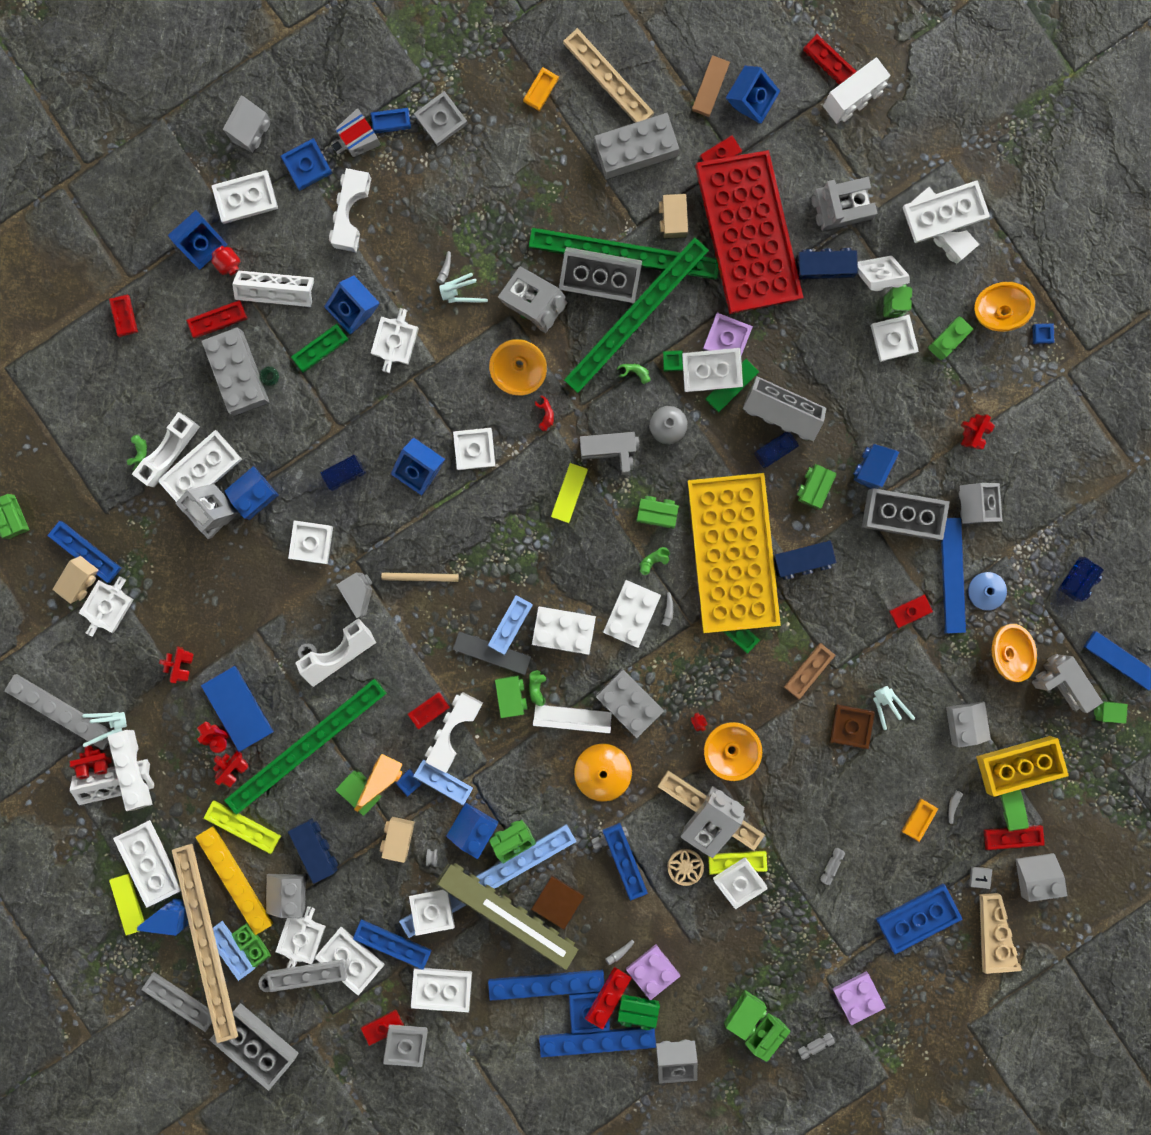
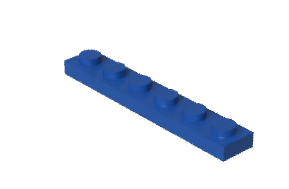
M603 970L489 979V997L491 1001L599 992L604 985Z
M636 1027L612 1029L605 1032L539 1036L541 1057L656 1048L655 1028L643 1030Z

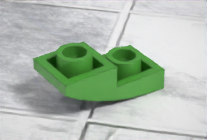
M1021 790L1000 795L1005 810L1003 814L1009 832L1029 828Z
M248 923L232 933L240 951L245 952L252 967L259 966L271 957L258 934L255 935Z

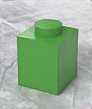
M1103 701L1102 704L1094 708L1096 720L1126 723L1128 704Z

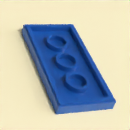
M236 666L201 685L239 752L274 732Z
M941 884L876 918L894 955L963 920L945 884Z

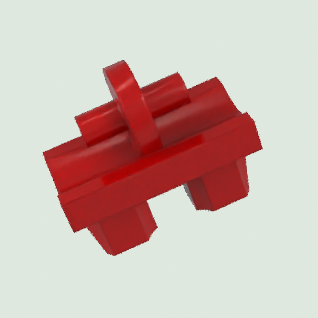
M976 414L974 418H970L969 422L963 421L961 427L965 430L961 445L982 450L986 444V440L981 438L983 433L990 434L995 427L990 421L991 417L986 414L984 416Z
M177 646L174 661H171L173 654L167 653L165 660H159V664L164 665L163 672L169 673L170 666L172 667L169 678L171 683L188 681L189 670L179 668L181 662L191 664L194 654L184 650L183 647Z
M204 722L197 728L201 735L197 738L200 744L209 746L215 753H221L226 749V739L230 737L228 732L220 730L218 725L214 724L211 726L209 722Z
M89 745L85 747L84 753L79 754L80 759L70 761V767L75 769L76 777L82 780L89 777L90 768H94L96 775L106 774L108 764L112 763L111 757H106L105 753L100 754L99 749L94 750Z
M237 750L231 758L228 754H225L223 757L216 756L214 758L216 765L213 769L217 772L215 774V783L217 785L222 783L231 787L236 781V776L231 774L234 768L241 774L248 768V763L242 758L241 752Z

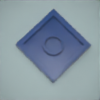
M314 138L281 155L299 191L332 174Z
M599 992L569 994L572 1034L610 1031L609 1019L603 1030L585 1019Z

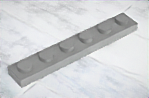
M18 674L12 677L5 689L6 693L87 741L111 731L100 723H90L89 721L92 718H83L82 712ZM108 737L94 743V745L102 750L106 749L109 744Z

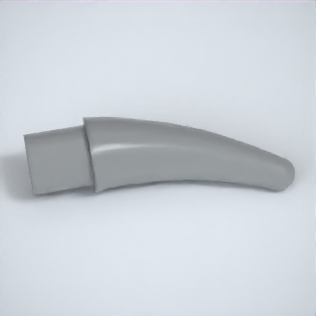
M450 251L447 252L444 265L436 279L440 284L444 283L449 274L451 264Z
M670 592L667 593V607L662 622L666 626H669L671 619H673V601Z
M957 790L949 803L948 817L950 824H953L956 808L963 796V793Z
M631 940L625 946L605 958L607 964L611 965L623 957L634 944V941Z

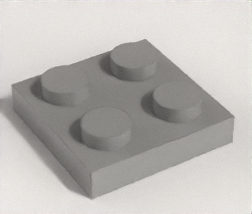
M445 91L414 113L416 119L437 146L468 124Z
M389 1025L383 1064L422 1067L428 1032L427 1027Z

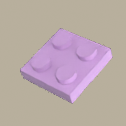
M717 313L703 350L741 348L742 356L753 326Z
M656 944L626 968V971L650 1000L680 977L679 972Z
M867 971L832 988L851 1025L885 1009Z

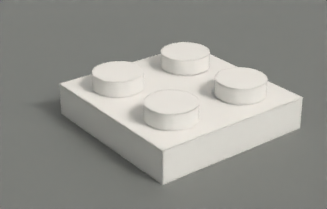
M910 315L871 324L880 362L919 352Z
M492 428L453 432L457 470L496 466Z
M294 521L288 559L328 564L333 526Z
M746 857L713 877L716 885L735 909L767 890V885Z
M442 889L409 896L416 936L455 928L449 893Z

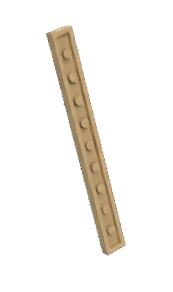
M193 844L173 849L172 854L216 1041L220 1043L238 1037Z

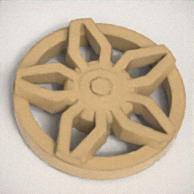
M680 849L674 852L668 861V873L671 879L679 885L689 886L698 882L704 871L701 857L690 849ZM684 853H686L687 859H683ZM688 853L695 855L697 859L690 860ZM678 854H681V861L673 860ZM693 862H699L696 866L692 864ZM671 864H678V867H674ZM700 866V872L697 875L693 869H697ZM671 868L674 869L675 871L679 870L678 872H676V876H675V877L673 876V874H672V872H671ZM694 873L696 878H692L689 874ZM682 874L683 877L678 880L679 875ZM686 875L688 879L691 880L688 882H683V880L686 878Z

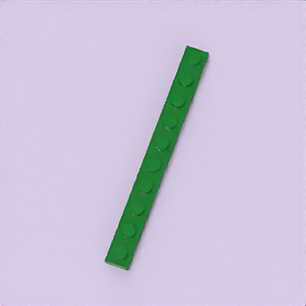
M532 228L529 242L530 249L564 254L566 247L641 260V267L664 271L680 254V252ZM703 257L687 275L717 280L719 270L717 259Z
M694 237L564 381L579 393L709 250Z
M373 679L224 801L236 815L239 814L380 700L387 692L376 679Z

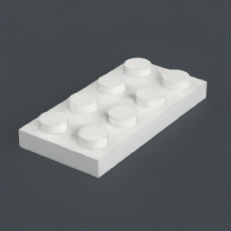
M978 180L905 204L902 207L915 243L986 220L990 217Z
M215 430L157 481L177 502L187 490L215 484L238 464L242 458L220 433Z
M150 820L113 838L146 908L181 891L179 879Z

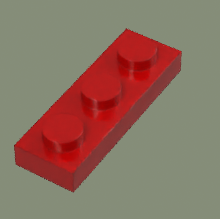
M614 967L585 1019L603 1030L632 977Z

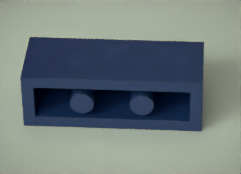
M826 248L821 249L820 252L804 249L796 257L799 280L854 278L858 274L857 250H851V248H842L840 251H832V249Z
M831 541L773 555L777 577H783L784 580L794 578V574L802 572V575L814 573L813 569L819 567L821 571L832 568L831 564L837 563Z
M313 818L293 827L288 833L314 884L334 874L338 870V863L335 857H331L328 851L330 849L326 839L322 838L318 822H314Z

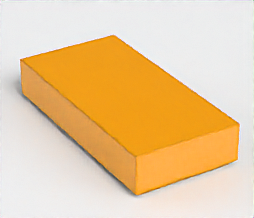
M542 67L525 95L523 102L540 111L558 82L559 76Z
M920 798L901 832L920 842L938 808Z

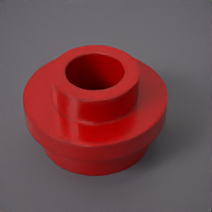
M695 713L691 717L694 728L697 732L700 730L705 731L707 721L704 715Z

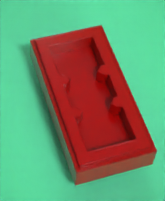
M733 135L702 153L700 159L704 162L738 156L742 153V149Z
M127 294L110 298L109 301L117 336L122 337L138 333L130 296Z
M925 594L889 610L896 627L900 628L932 613L933 610Z
M438 692L408 713V716L419 730L449 709L450 706L442 694Z
M397 1010L361 1027L369 1046L387 1037L389 1025L404 1026Z

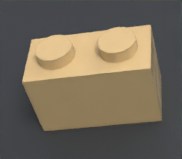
M686 194L663 195L662 201L659 202V213H663V220L660 221V232L664 233V238L687 237Z
M81 556L68 562L52 590L70 604L77 600L81 601L87 595V588L95 582V575L98 569Z
M392 817L390 822L386 821L384 833H387L386 840H382L380 852H383L382 858L402 863L406 861L414 821Z

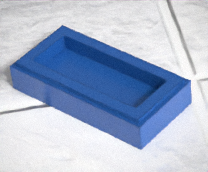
M408 108L371 113L372 128L375 134L411 129Z

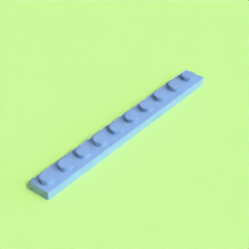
M565 824L539 839L534 846L504 864L499 862L476 877L480 879L479 883L484 887L487 884L495 889L576 842V839L568 825ZM449 894L452 913L466 906ZM411 913L399 921L408 938L415 935Z

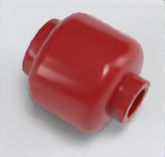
M221 246L212 253L211 262L221 275L229 274L231 276L239 270L240 258L231 247Z

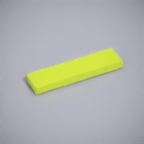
M212 801L204 816L205 820L269 854L273 853L281 838L279 834L241 814L236 815L230 808L216 801Z

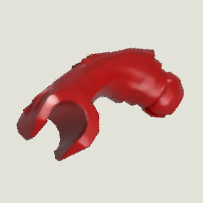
M540 396L544 403L539 405L535 401V405L539 409H544L545 416L539 424V428L542 431H547L549 427L553 426L554 412L548 399Z

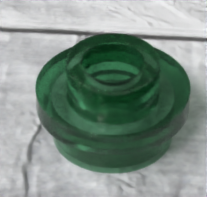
M265 367L260 372V380L267 386H273L279 380V373L273 367ZM272 373L273 378L268 380L267 375Z

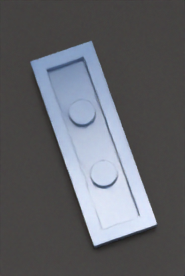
M516 595L490 640L488 647L505 655L533 604Z
M425 760L421 762L413 776L461 805H464L473 789L450 774L429 765Z
M221 921L215 925L213 932L218 953L239 981L256 967H252L245 952L240 951L232 933L224 922Z

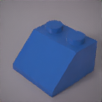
M744 66L726 99L735 110L758 123H762L780 90L761 67Z
M197 210L168 235L172 242L199 270L212 259V253L217 248L228 245Z
M351 276L339 282L324 307L349 334H352L372 316L380 303L355 276Z
M413 438L402 449L391 475L422 496L438 474L445 459Z
M876 444L866 447L862 454L864 459L861 465L858 464L853 472L855 475L853 480L870 489L883 487L899 452Z
M254 466L225 490L232 505L244 519L251 520L279 496Z
M465 803L446 837L461 850L478 859L496 829L498 821Z
M173 899V901H170L137 927V931L174 936L179 934L188 924L183 899Z

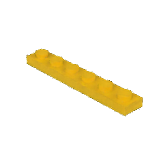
M212 826L196 836L197 841L253 933L257 935L272 926V920L216 828Z

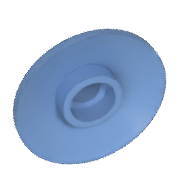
M984 572L976 575L971 580L968 587V595L971 602L977 608L994 610L1005 601L1007 588L1000 576L995 573ZM988 588H991L993 591L991 595L987 593Z

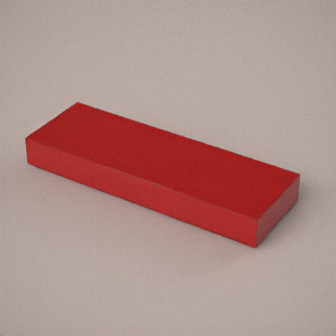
M818 34L803 48V51L839 85L857 72Z
M238 300L186 321L192 338L196 339L248 318L242 302Z
M1041 825L1029 826L1027 829L1009 832L1008 828L984 830L986 850L1045 846L1043 826Z

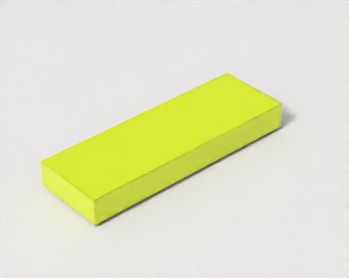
M572 463L569 464L551 515L552 518L567 523L570 522L588 471L587 468Z
M766 851L718 853L713 859L708 856L709 874H719L744 857H746L756 872L767 871Z
M130 873L110 879V885L125 934L129 935L139 932L137 927L144 922Z

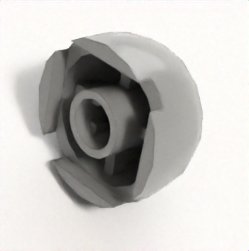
M664 406L653 413L649 428L656 441L662 444H673L684 437L688 422L685 414L680 409L674 406Z

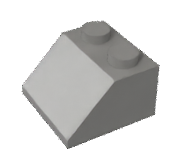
M241 95L223 130L233 143L253 153L255 148L257 149L261 143V136L270 126V118L263 110Z
M1000 483L960 485L959 499L961 500L960 516L962 524L1002 521Z
M358 572L336 585L355 617L362 618L367 613L372 593L370 586L372 581L367 574L364 575Z
M984 701L946 707L953 746H972L991 740Z
M1054 853L1016 859L1022 898L1032 902L1067 896L1065 877Z
M267 874L266 913L279 918H301L305 914L306 874Z
M685 1039L680 1042L663 1041L656 1043L659 1084L697 1081L698 1062L695 1041Z

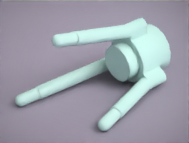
M472 273L440 285L442 299H448L449 303L488 302L487 299L455 297L458 295L457 288L476 283V279L459 283L472 277Z
M885 686L874 692L876 697L873 700L876 703L883 730H886L887 727L880 703L883 706L889 704L898 720H901L900 714L892 703L894 699L912 720L915 719L907 707L894 694L892 688L889 689L888 686Z
M124 712L83 714V718H98L91 719L90 723L109 722L110 728H114V730L84 743L83 747L107 738L108 735L121 732L122 728L127 727Z

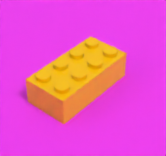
M1052 736L976 756L986 793L993 797L1069 776L1059 740Z

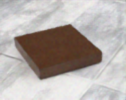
M836 704L829 742L869 749L875 711Z
M551 875L531 910L565 929L583 900L584 895Z

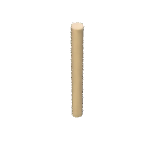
M382 573L381 578L382 580L458 582L459 574Z

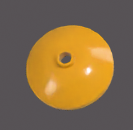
M1000 282L987 287L978 295L975 302V315L978 321L984 327L1000 332L1012 331L1022 327L1031 319L1035 311V299L1031 291L1025 286L1014 282Z
M516 339L506 341L495 349L490 359L489 370L494 383L504 392L512 395H527L536 391L544 382L547 373V363L538 347L528 341ZM517 361H521L523 365H518Z
M1017 624L1002 626L996 632L992 642L994 665L1005 679L1012 682H1021L1028 679L1032 675L1037 662V651L1033 638L1025 628Z
M736 722L725 723L716 727L707 737L704 745V757L708 767L715 775L725 780L738 781L749 777L756 771L762 759V745L757 734L748 726ZM729 747L735 748L734 753L728 752Z
M595 744L585 749L578 757L574 776L578 788L585 796L595 801H611L621 796L628 788L632 769L628 757L618 747L610 744ZM601 771H605L607 776L602 778L599 774Z

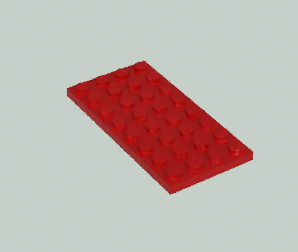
M769 150L696 163V173L729 314L802 300L803 293Z

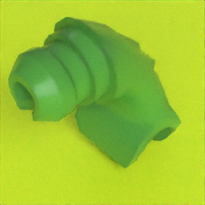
M622 364L617 367V370L620 368L625 369V373L619 375L621 378L626 377L629 372H635L643 384L650 382L649 370L638 364Z
M134 435L131 438V442L137 450V455L135 458L127 460L128 465L135 463L133 470L137 468L147 455L146 440L141 439L139 435Z
M661 547L645 557L639 564L641 574L648 575L653 564L657 562L667 564L669 561L668 556L670 555L669 550Z
M537 670L529 675V692L531 701L538 706H543L545 698L540 692V685L546 681V677L540 675L541 672Z

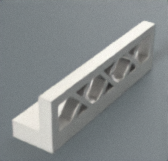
M238 271L232 284L235 300L311 307V290L314 278ZM299 284H307V286H298V285H299Z
M536 704L533 726L610 733L612 713L547 705L538 706Z
M147 759L137 761L142 779H145V784L149 789H153L154 782L149 775L150 763ZM115 767L108 768L107 773L102 775H96L94 771L89 772V777L82 780L78 779L76 775L72 776L70 792L79 805L122 796L120 787H117L119 781ZM99 789H106V790H109V792L103 793V792H100V791H98V790H99ZM87 793L90 796L82 798L80 794Z

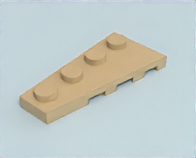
M998 893L979 894L982 972L991 974L1022 971L1016 957L1018 955L1016 947L1013 946L1011 929L1008 928V918L1002 896Z

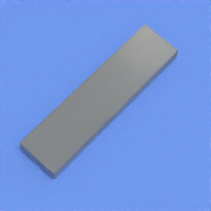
M344 959L272 970L266 973L270 992L345 981L347 979Z
M155 972L151 974L141 989L204 1032L212 1024L208 1007Z

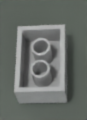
M623 668L596 694V698L636 738L664 712Z

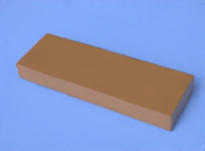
M712 55L692 111L710 117L729 67V61Z
M819 643L785 684L784 688L797 699H800L835 657V654Z

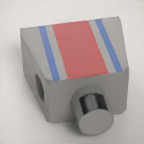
M356 109L335 129L340 139L331 144L337 154L348 149L352 157L381 145L359 109Z

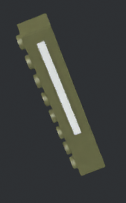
M447 864L435 885L560 968L567 970L579 950L574 947L575 943L567 937L562 939L558 936L559 932L552 927L547 929L542 925L544 923L542 920L535 916L533 918L526 915L527 910L519 905L517 908L511 905L512 900L504 895L499 897L495 894L496 890L487 884L484 887L479 883V878L473 874L466 875L463 873L464 868L458 864Z

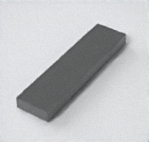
M459 631L453 650L524 675L526 674L531 656L508 649L506 654L503 655L488 647L489 641Z

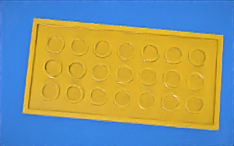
M764 473L688 480L703 633L781 626Z

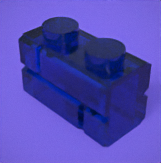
M785 432L757 450L754 455L765 469L799 447L791 432Z
M352 455L320 473L328 489L334 491L357 479V476L361 477L366 474V471L356 455Z
M1079 557L1058 590L1076 602L1086 601L1092 594L1091 589L1094 584L1097 585L1103 577L1101 574L1104 569L1086 557Z

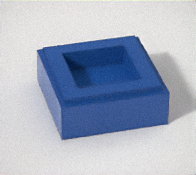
M1054 323L1032 325L1033 344L1054 343Z
M411 769L403 774L398 782H395L407 797L422 784L421 781L413 777L414 773Z

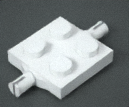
M402 308L399 310L397 319L381 317L371 354L385 360L383 372L390 373L392 362L408 365L419 328L409 325L404 321L407 310Z
M119 576L114 586L98 580L79 614L91 622V625L85 632L86 634L93 637L98 627L104 628L111 633L115 632L134 600L125 595L121 590L126 579Z
M307 907L304 917L287 918L276 952L290 959L287 968L295 967L297 962L303 961L309 964L314 962L326 926L311 920L315 911L313 907L312 909Z

